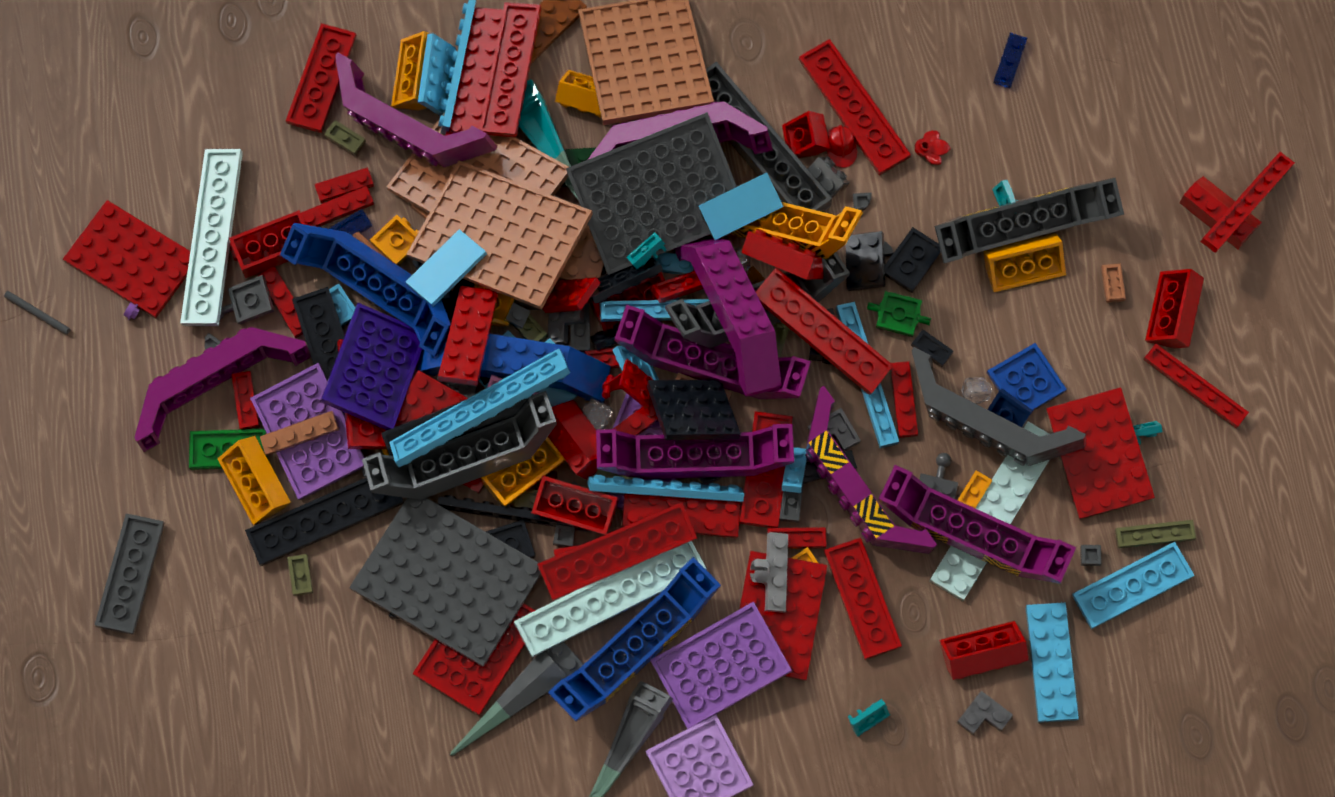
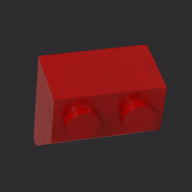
M807 111L782 125L785 143L797 158L817 156L830 149L823 114Z

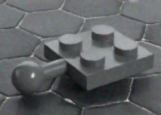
M261 275L228 288L232 303L221 307L220 320L224 317V314L234 311L237 323L243 324L274 312L265 277Z
M940 453L936 458L938 465L936 477L921 473L919 480L929 488L955 499L958 482L943 479L945 470L950 466L952 460L949 454Z

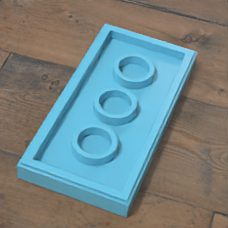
M766 172L698 207L714 240H717L782 208L783 205Z
M459 229L406 281V284L434 307L487 253Z

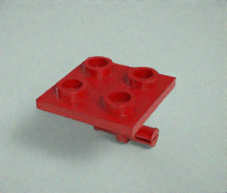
M627 359L625 360L622 373L616 377L613 375L606 377V382L602 386V397L608 399L612 391L622 389L647 409L651 401L647 382L653 379Z

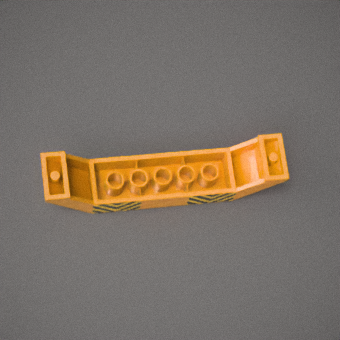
M781 202L782 208L730 234L746 238L748 231L760 229L766 231L767 236L781 237L783 242L787 244L789 242L800 245L799 249L804 251L805 249L813 250L817 256L827 259L847 243L863 212L862 210L845 206L841 213L833 215Z

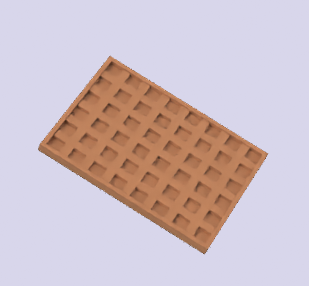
M632 0L578 10L603 125L654 117L658 114H668L695 106L709 105L714 102L688 0Z
M438 120L432 129L441 133L442 127L438 126ZM489 135L498 146L496 150L463 161L552 196L556 194L569 177L566 171L567 165L516 137ZM412 153L386 188L421 210L430 213L456 164L445 168L440 165L435 167L427 162L425 157L419 158Z
M458 161L409 248L407 257L424 264L460 229L487 253L462 279L542 310L593 213L592 210Z

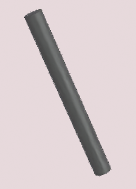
M6 291L4 294L5 298L67 335L70 332L69 327L10 291Z

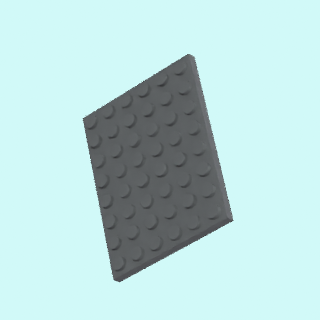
M708 112L566 168L580 206L592 210L593 215L588 222V226L608 275L632 266L633 264L627 259V256L654 232L665 243L666 252L710 235V229L698 206L737 187ZM662 249L656 252L657 255L664 253Z
M407 498L349 588L484 667L542 574L537 565L539 562L428 498L422 500Z

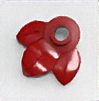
M935 130L926 132L923 138L915 143V152L917 155L925 157L930 164L941 165V155L948 153L951 147L946 141L939 139L940 133Z

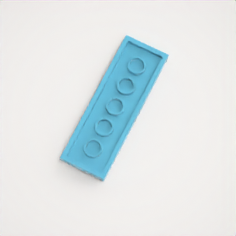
M1173 542L1073 593L1072 597L1088 625L1093 629L1193 578L1195 575L1178 546Z
M1066 602L1026 605L1038 723L1078 720Z

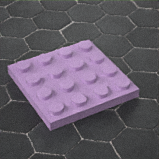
M717 715L646 750V754L669 797H733L753 787V783Z

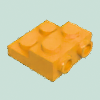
M396 215L370 239V242L390 261L399 265L407 258V252L419 231L417 229L414 231L406 218L403 217L401 219Z

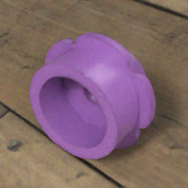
M130 303L123 314L128 318L127 320L136 318L140 311L137 308L138 304Z

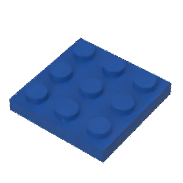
M1036 343L987 370V375L998 391L1004 389L1032 410L1041 407L1067 390Z

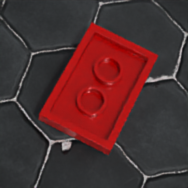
M597 277L561 280L555 285L554 291L549 295L542 309L545 313L582 310L601 282Z

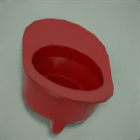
M842 125L833 127L827 133L830 149L827 150L828 157L837 167H849L857 158L854 135L849 128Z

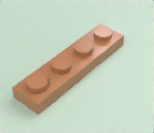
M329 411L262 435L260 439L265 455L268 456L338 431L339 427L334 412Z

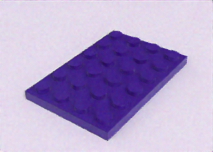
M357 303L320 402L385 430L394 428L422 348L419 347L420 342L415 330L400 320Z

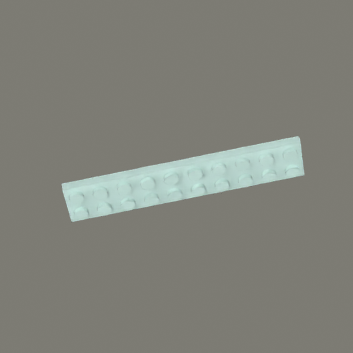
M205 149L180 322L183 326H219L230 249L229 238L232 234L243 154L241 149Z
M1029 421L1024 426V429L1038 436L1049 434ZM1008 455L995 473L991 484L975 509L1011 524L1049 460L1032 466L1027 464L1023 466L1014 461L1015 458ZM950 546L931 577L930 582L964 601L987 562Z
M690 541L582 587L514 621V624L531 657H534L661 593L679 570L693 557L705 569L707 568L693 542Z

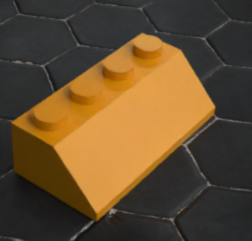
M426 31L401 39L391 103L393 108L409 110L426 109L425 106L418 103L427 35L430 34Z
M568 69L559 81L555 102L560 103L564 107L571 106L581 112H591L597 117H601L593 77Z
M1056 233L983 251L985 267L993 292L1066 275L1063 243Z
M255 436L238 440L217 458L253 525L275 515L291 503Z
M547 437L531 459L483 476L481 479L493 497L503 506H507L541 480L542 476H546L566 460Z

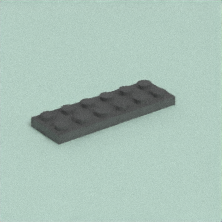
M126 513L96 617V627L134 635L165 525L164 521Z

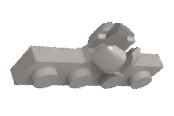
M767 533L766 559H755L751 563L750 570H755L754 573H750L751 580L765 585V611L786 612L788 534Z

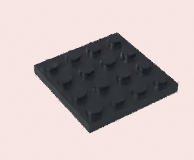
M648 380L647 389L665 440H722L740 438L739 427L723 384L719 381Z

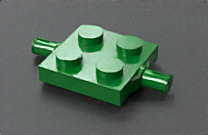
M885 291L880 305L869 302L867 310L878 312L876 328L913 337L918 323L929 326L931 318L921 316L920 307L922 300Z

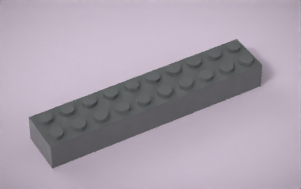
M715 62L706 68L714 102L724 101L765 125L768 129L773 151L754 154L752 149L734 140L729 141L756 175L760 176L767 172L781 202L821 212L830 208L832 202L830 195L721 66Z

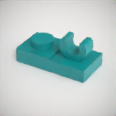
M1002 180L992 189L999 206L1019 201L1015 200L1008 180Z
M654 232L630 253L627 259L638 269L645 265L652 255L658 259L659 256L656 252L659 249L666 252L665 243Z
M1158 421L1133 425L1139 445L1141 444V439L1138 436L1154 437L1157 436V433L1163 432L1162 425Z
M880 699L876 703L871 704L864 712L860 709L856 710L858 716L852 718L851 715L848 718L853 732L858 737L890 716L886 703Z

